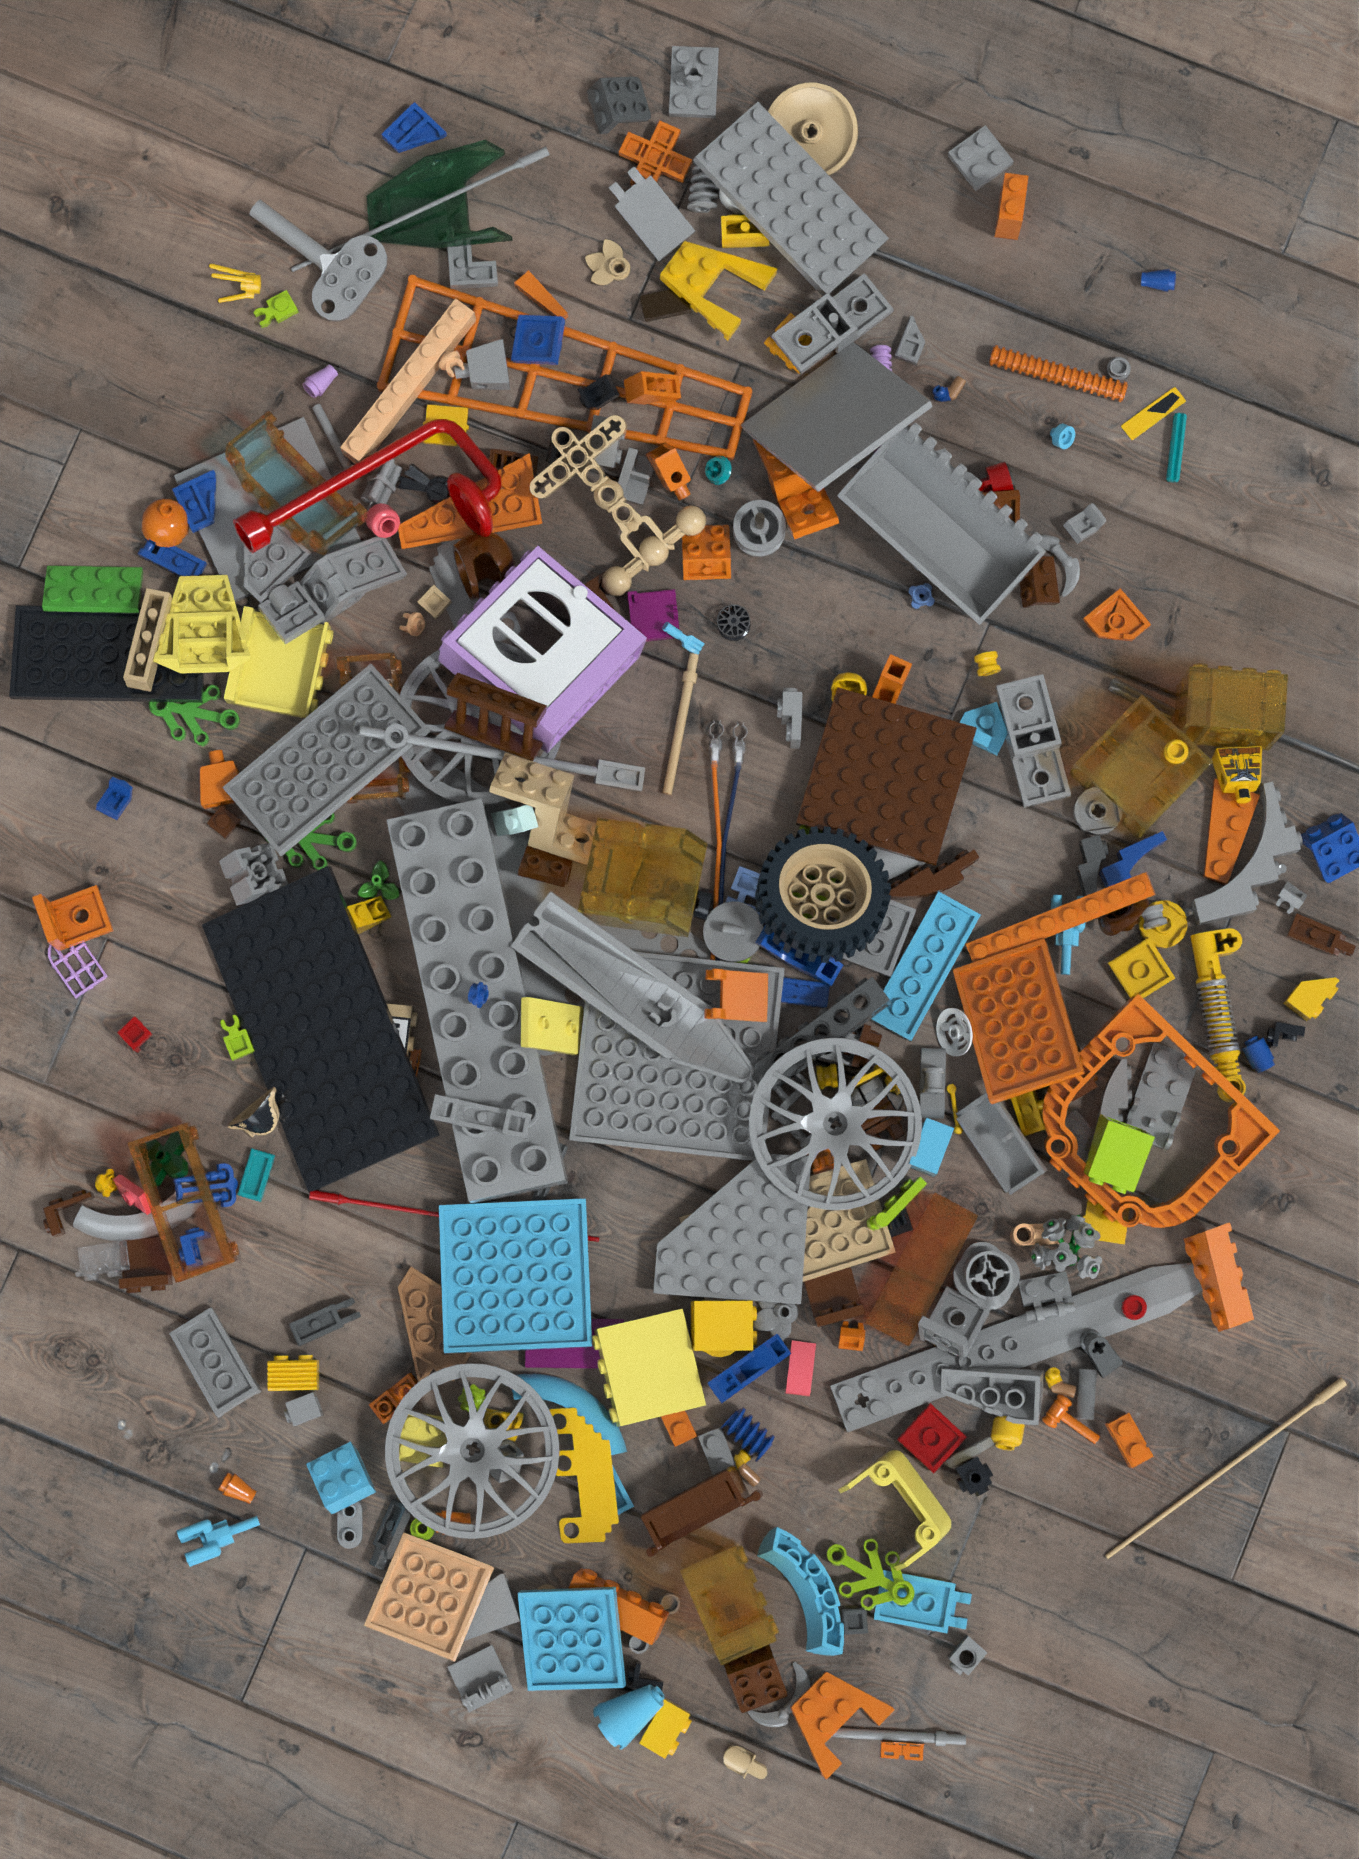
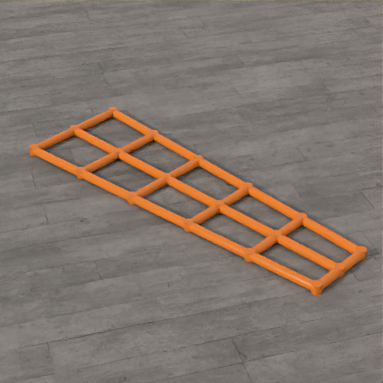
M410 275L395 327L392 331V337L379 381L377 382V388L380 392H383L390 384L388 380L400 339L421 344L426 337L403 330L416 287L452 299L456 298L461 302L474 306L472 311L475 312L476 322L466 333L463 345H457L453 350L460 354V360L463 363H467L466 351L472 349L482 309L518 320V315L530 314L485 300L482 297L451 289L416 277L415 275ZM564 326L563 336L607 350L600 377L605 374H611L616 354L673 372L674 375H678L680 387L683 376L742 395L736 418L676 401L648 403L652 406L664 408L657 435L627 430L625 439L657 446L667 443L675 449L715 457L724 456L728 460L734 459L742 432L741 424L745 421L752 396L751 387H745L685 367L682 364H676L619 345L616 342H610ZM506 357L508 368L527 372L518 408L458 397L462 378L456 379L455 372L448 394L422 390L417 397L419 399L445 403L450 406L455 405L518 419L583 430L588 433L591 432L593 416H599L600 409H591L588 421L586 422L527 410L537 375L586 387L595 380L540 366V364L514 363L508 357ZM615 386L620 394L618 397L626 398L625 388ZM673 411L732 426L733 429L727 449L666 437Z

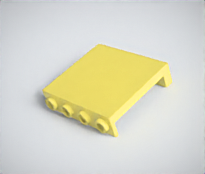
M244 606L241 626L251 659L229 672L224 700L228 704L306 718L318 708L319 700L316 699L317 690L321 691L324 677L321 676L322 667L326 668L329 654L326 653L327 644L331 645L333 630H331L329 623L325 622L324 624L316 625L289 643L284 644L261 612H256L254 608Z
M683 1309L594 1330L595 1335L592 1336V1343L594 1349L599 1350L601 1359L597 1360L600 1374L605 1375L604 1393L606 1398L611 1400L612 1408H609V1414L612 1423L616 1422L617 1427L706 1405Z

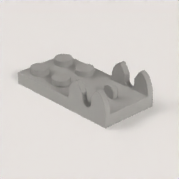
M1153 1042L1125 1123L1146 1130L1155 1137L1152 1146L1167 1151L1173 1142V1134L1180 1122L1181 1111L1197 1066L1192 1068L1183 1059L1186 1056L1183 1052Z
M212 1307L169 1333L218 1418L253 1395L262 1392L260 1385L252 1377L249 1366L241 1358Z

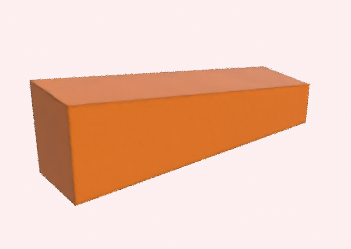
M529 270L514 282L515 288L551 316H562L565 320L568 318V313Z

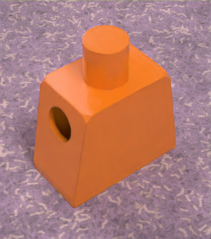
M664 443L645 454L666 490L674 491L678 500H682L691 494L686 483L691 481V478L673 446Z
M223 750L211 751L208 753L211 765L200 767V802L204 809L235 803L222 787L239 774L234 761L225 762Z

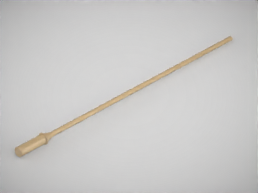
M1339 1378L1322 1392L1315 1394L1316 1396L1310 1404L1105 1555L1107 1559L1311 1408L1324 1404L1326 1400L1347 1386L1346 1382Z

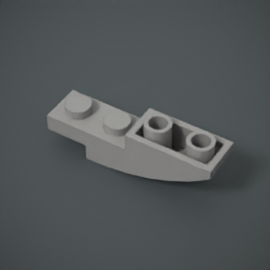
M1127 1059L1119 1061L1106 1083L1099 1105L1097 1122L1100 1114L1123 1122V1116L1118 1114V1110H1126L1128 1104H1132V1090H1128L1127 1080H1131V1065H1127Z

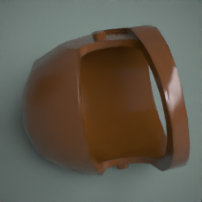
M492 532L488 537H482L477 533H473L453 545L456 567L463 587L471 601H478L480 599L478 583L481 580L489 578L495 583H501L505 579L506 572L515 564L512 550L507 542Z

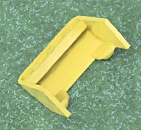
M892 1450L839 1488L838 1491L843 1493L851 1489L868 1475L878 1486H887L891 1483L895 1486L921 1522L915 1530V1539L920 1547L894 1567L896 1571L908 1567L934 1547L950 1531L951 1519L905 1455L898 1450Z

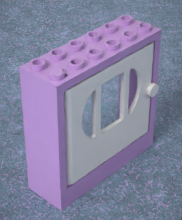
M537 546L532 552L528 550L520 559L521 563L517 567L512 566L506 572L505 579L501 583L496 582L489 590L490 594L485 599L482 597L475 603L474 610L469 615L466 613L460 618L457 623L458 626L453 631L448 630L441 639L443 643L439 648L440 655L438 661L454 675L458 672L547 705L544 717L537 728L534 727L533 739L543 742L541 749L548 753L639 659L647 637ZM538 591L557 597L568 610L570 627L565 626L528 593ZM520 599L563 634L544 655L538 653L500 620ZM493 628H497L535 662L518 663L501 654L493 640ZM511 719V723L521 732H524V723Z

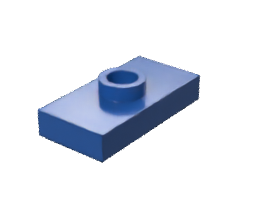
M784 978L781 1003L825 1008L828 1005L830 985L821 982Z

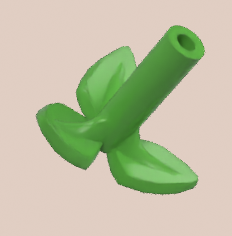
M381 860L373 867L372 882L364 883L359 888L357 894L362 898L371 899L377 895L378 890H381L383 898L388 900L397 899L400 895L399 889L394 883L384 884V881L389 877V870Z

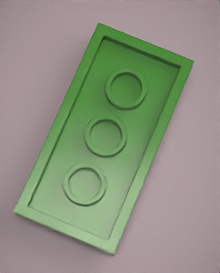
M47 566L42 603L43 611L139 613L143 569L142 567Z

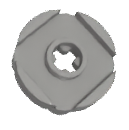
M1092 787L1085 790L1078 797L1074 805L1073 814L1075 822L1082 832L1094 836H1102L1110 833L1118 826L1122 818L1123 808L1120 799L1109 789ZM1095 805H1099V808L1105 811V813L1101 814L1100 818H1097L1091 812L1095 809Z

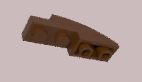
M966 849L955 856V862L950 865L945 862L937 867L934 875L929 867L924 870L919 867L909 874L911 878L902 883L900 879L891 884L890 900L919 899L946 891L963 882L964 877L961 871L977 862L980 857L975 849L971 852H968Z

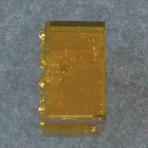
M1193 664V667L1188 668L1184 678L1181 679L1176 688L1173 740L1178 739L1185 744L1218 747L1262 746V750L1269 751L1285 731L1288 674H1281L1282 671L1267 670V673L1257 672L1255 668H1242V671L1232 670L1231 666H1218V669L1208 668L1206 664Z
M1141 695L1074 764L1069 774L1085 790L1092 784L1098 787L1127 815L1121 824L1140 840L1205 773L1213 761L1151 702ZM1174 739L1183 741L1188 747V756L1180 764L1168 762L1163 753L1165 745ZM1164 769L1160 776L1152 784H1150L1157 777V775Z
M597 818L578 911L601 926L688 937L708 843L685 828L646 824L644 828L636 822Z
M735 1542L680 1567L681 1575L720 1665L777 1641L776 1634L779 1633L772 1614L767 1616L764 1606L768 1604L762 1591L757 1593L753 1583L758 1581L752 1568L747 1570L745 1563L748 1562L746 1553L742 1545L737 1546Z

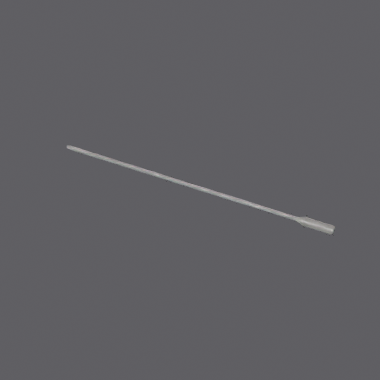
M545 146L522 158L519 157L514 164L361 236H372L513 169H524L525 166L549 156L548 149ZM347 242L328 251L335 253L341 250ZM307 260L292 267L291 270L295 272L313 262Z

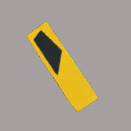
M1174 387L1125 422L1121 427L1129 438L1134 440L1185 403L1186 400L1177 388Z

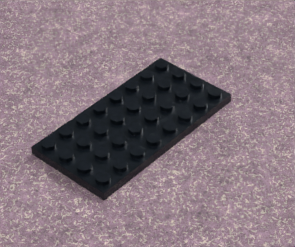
M16 605L9 693L11 699L203 703L204 673H179L158 664L151 692L127 687L123 677L141 608L139 613L43 611L42 606Z

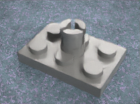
M672 46L669 117L716 118L719 48Z

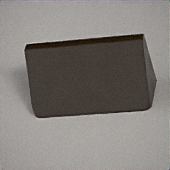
M671 289L640 296L645 322L692 313L690 303L683 297L677 296Z

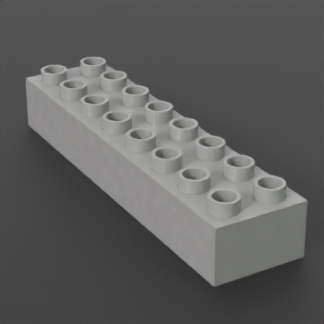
M481 798L387 819L446 1097L532 1114L527 1139L452 1124L468 1201L471 1204L483 1203L568 1184L540 1051L521 1047V998L528 996L518 952L510 947L515 941L486 806ZM479 982L487 985L489 990L488 999L481 1008H477V1005L475 1006L468 1001L470 987L472 984H478Z

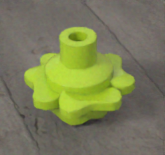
M473 1384L470 1386L478 1411L486 1398L484 1396L486 1392L484 1389H479ZM463 1388L458 1401L462 1403L460 1408L469 1412L467 1397Z

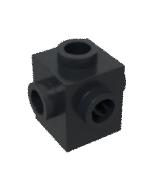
M977 1456L954 1468L959 1476L956 1482L963 1493L965 1491L969 1495L975 1493L976 1497L989 1490L988 1485L992 1484L990 1477L993 1474L987 1463L982 1465ZM974 1473L978 1475L976 1482L971 1481V1476Z

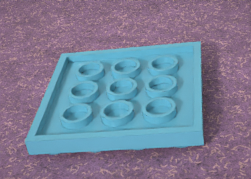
M616 1587L520 1590L518 1592L528 1691L624 1688L626 1686Z

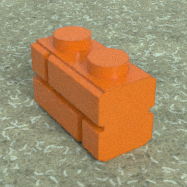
M1129 1412L1105 1424L1129 1468H1134L1154 1457L1149 1447H1146L1147 1443Z

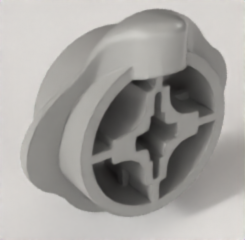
M987 1242L971 1244L964 1251L953 1271V1282L957 1290L981 1308L990 1310L999 1309L1006 1304L1020 1279V1271L1014 1259ZM987 1255L995 1258L1002 1269H994L991 1262L988 1261ZM979 1258L976 1272L969 1275L973 1262ZM989 1272L990 1277L983 1279V1274ZM1003 1277L1001 1287L994 1293L996 1280ZM971 1282H978L982 1290H985L986 1296L976 1292Z

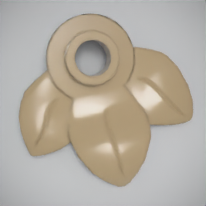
M604 240L603 253H593L585 256L588 267L595 272L591 282L597 285H608L613 280H624L630 274V264L623 258L622 248L611 240ZM620 266L623 268V271L617 273L614 269Z

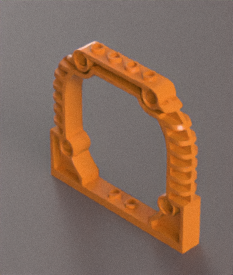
M1135 993L1079 1052L1085 1074L1049 1085L1042 1109L1044 1128L1048 1135L1044 1141V1148L1052 1157L1049 1162L1059 1172L1064 1169L1069 1174L1066 1179L1076 1188L1081 1185L1087 1191L1084 1196L1094 1206L1097 1203L1103 1206L1105 1210L1102 1213L1112 1223L1117 1220L1121 1225L1129 1228L1136 1226L1138 1223L1148 1227L1165 1228L1188 1221L1237 1172L1240 1173L1280 1132L1265 1115L1138 993ZM1167 1036L1186 1054L1183 1059L1192 1068L1198 1066L1204 1072L1201 1076L1211 1086L1216 1083L1234 1103L1228 1108L1227 1133L1221 1134L1216 1138L1214 1147L1217 1154L1211 1162L1175 1197L1164 1203L1147 1205L1134 1194H1117L1106 1182L1101 1186L1089 1181L1090 1177L1084 1173L1086 1163L1077 1155V1139L1065 1126L1068 1105L1075 1094L1113 1055L1129 1056L1135 1050L1136 1044L1161 1042ZM1121 1037H1125L1128 1040V1046L1125 1050L1120 1051L1116 1048V1041ZM1057 1139L1062 1140L1064 1144L1063 1149L1059 1152H1053L1051 1150L1052 1142ZM1226 1140H1232L1234 1142L1233 1150L1228 1153L1224 1152L1222 1149L1223 1143ZM1126 1208L1134 1210V1216L1130 1220L1122 1218V1212Z

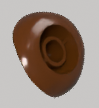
M1146 898L1098 917L1101 931L1108 936H1114L1121 931L1132 930L1136 924H1139L1140 916L1149 906V900Z

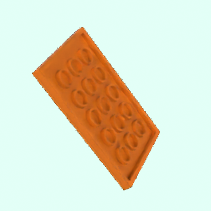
M1044 938L952 969L964 1013L972 1027V1042L991 1104L1085 1074L1047 942Z

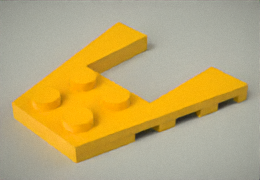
M684 241L661 272L660 280L677 296L683 297L690 303V307L696 313H701L707 319V323L714 329L717 328L724 334V338L729 341L739 327L741 319L704 299V295L723 269L765 291L776 276L777 268Z

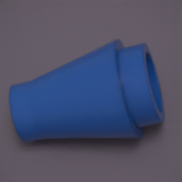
M1169 268L1142 272L1141 286L1165 292L1175 290L1176 271H1170Z

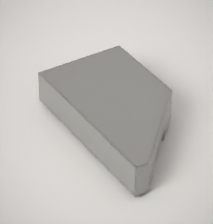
M910 316L894 358L917 366L925 340L913 316Z
M986 1437L949 1456L946 1462L949 1467L957 1465L993 1446L994 1442L991 1437Z

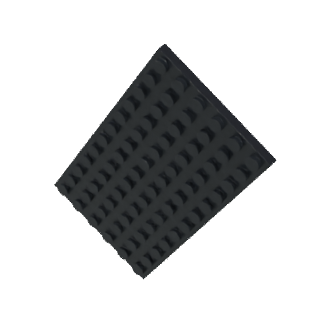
M326 866L202 924L243 1029L247 1030L255 1050L253 1055L267 1090H270L272 1087L276 1088L275 1102L280 1112L279 1120L308 1193L310 1191H317L440 1136L434 1120L430 1119L431 1112L331 866Z

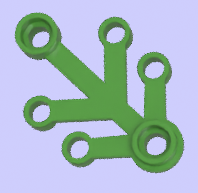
M216 685L208 686L206 691L203 692V703L186 702L185 704L165 702V707L158 709L157 704L159 702H149L150 711L155 716L164 718L171 730V736L176 741L184 740L186 731L182 726H178L172 713L182 715L194 735V741L199 746H206L209 743V736L205 731H202L195 718L221 723L227 730H234L240 724V717L234 710L228 709L218 713L198 708L209 700L215 701L220 698L221 691ZM212 689L217 690V695L214 697L209 695ZM229 717L235 718V722L231 725L226 723ZM176 730H182L183 733L180 737L174 736ZM205 735V741L198 742V736Z
M334 813L330 820H324L298 842L312 860V865L317 871L326 867L328 863L323 856L319 855L311 843L338 846L341 851L346 853L352 852L357 846L355 836L349 832H343L339 836L313 833L324 824H331L335 820ZM350 839L352 841L351 846L344 847V840ZM293 848L285 853L292 867L299 868L303 865V856L295 852ZM294 856L300 857V862L298 864L292 863V858ZM317 860H324V865L322 867H317Z

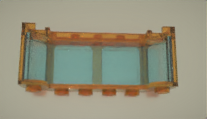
M267 411L226 444L225 457L240 480L242 488L257 498L261 508L272 512L326 480L284 438L285 432L282 429L279 431L273 425L277 418L270 411ZM336 491L280 523L279 526H284L296 543H301L306 549L325 555L328 549L342 537L366 521L368 511L360 503L354 507L351 499L347 502Z

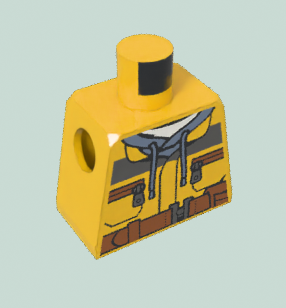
M1262 746L1216 748L1212 757V763L1221 790L1224 793H1235L1237 803L1250 802V792L1256 791L1261 782Z

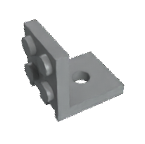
M947 1286L930 1319L922 1316L918 1323L920 1340L924 1342L927 1340L937 1345L938 1349L946 1353L948 1351L958 1356L960 1360L965 1361L991 1310L981 1308L971 1299L966 1298L960 1292ZM954 1314H961L964 1316L965 1321L961 1325H954L950 1319Z

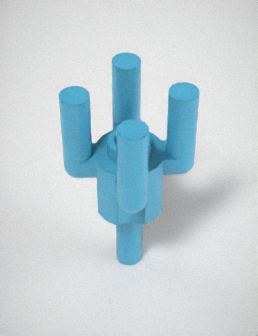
M1053 895L1051 898V910L1062 906V895ZM1086 922L1055 934L1054 945L1062 947L1061 975H1070L1071 947L1079 946V933L1085 929Z
M257 1516L228 1526L227 1520L212 1525L211 1521L206 1519L176 1531L181 1543L198 1537L201 1538L204 1547L185 1553L187 1563L191 1567L221 1554V1547L234 1543L232 1535L259 1526L260 1523Z

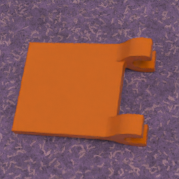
M723 969L706 970L705 980H720L721 985L720 1008L705 1009L704 1019L767 1022V973Z

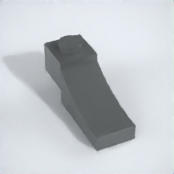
M1100 835L1082 839L1079 842L1084 864L1076 867V873L1083 896L1097 892L1099 866L1106 859L1105 855L1108 854L1106 841H1101Z

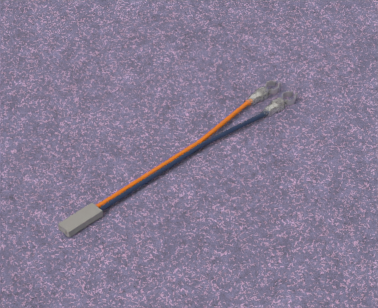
M719 722L718 724L721 726V728H722V734H723V732H724V727H723V725ZM743 723L742 727L745 729L747 735L748 731ZM711 726L709 727V734L713 737L708 743V750L710 752V768H712L717 838L713 909L723 904L726 844L739 773L743 764L744 753L746 752L745 741H743V738L741 741H738V737L734 734L735 727L732 731L734 738H736L732 744L735 774L722 841L716 769L720 761L722 740L719 738L721 735L718 736V739H715L710 731ZM710 954V960L720 961L715 955Z

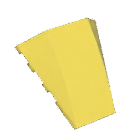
M228 575L179 576L171 601V609L165 620L166 625L163 634L161 633L159 647L153 658L154 662L179 673L230 672L251 659Z

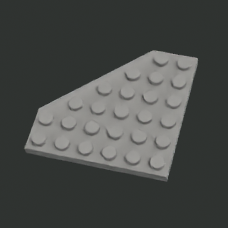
M770 1154L774 1162L789 1156ZM802 1156L777 1167L787 1178L799 1185L808 1156ZM755 1159L657 1244L653 1293L801 1305L808 1205L792 1199L779 1190L768 1179L757 1159ZM810 1170L804 1184V1189L809 1190Z

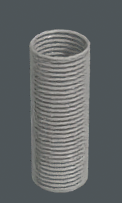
M1079 1369L1077 1419L1094 1420L1095 1400L1093 1399L1096 1396V1386L1094 1385H1096L1097 1375L1094 1374H1097L1095 1372L1097 1370Z

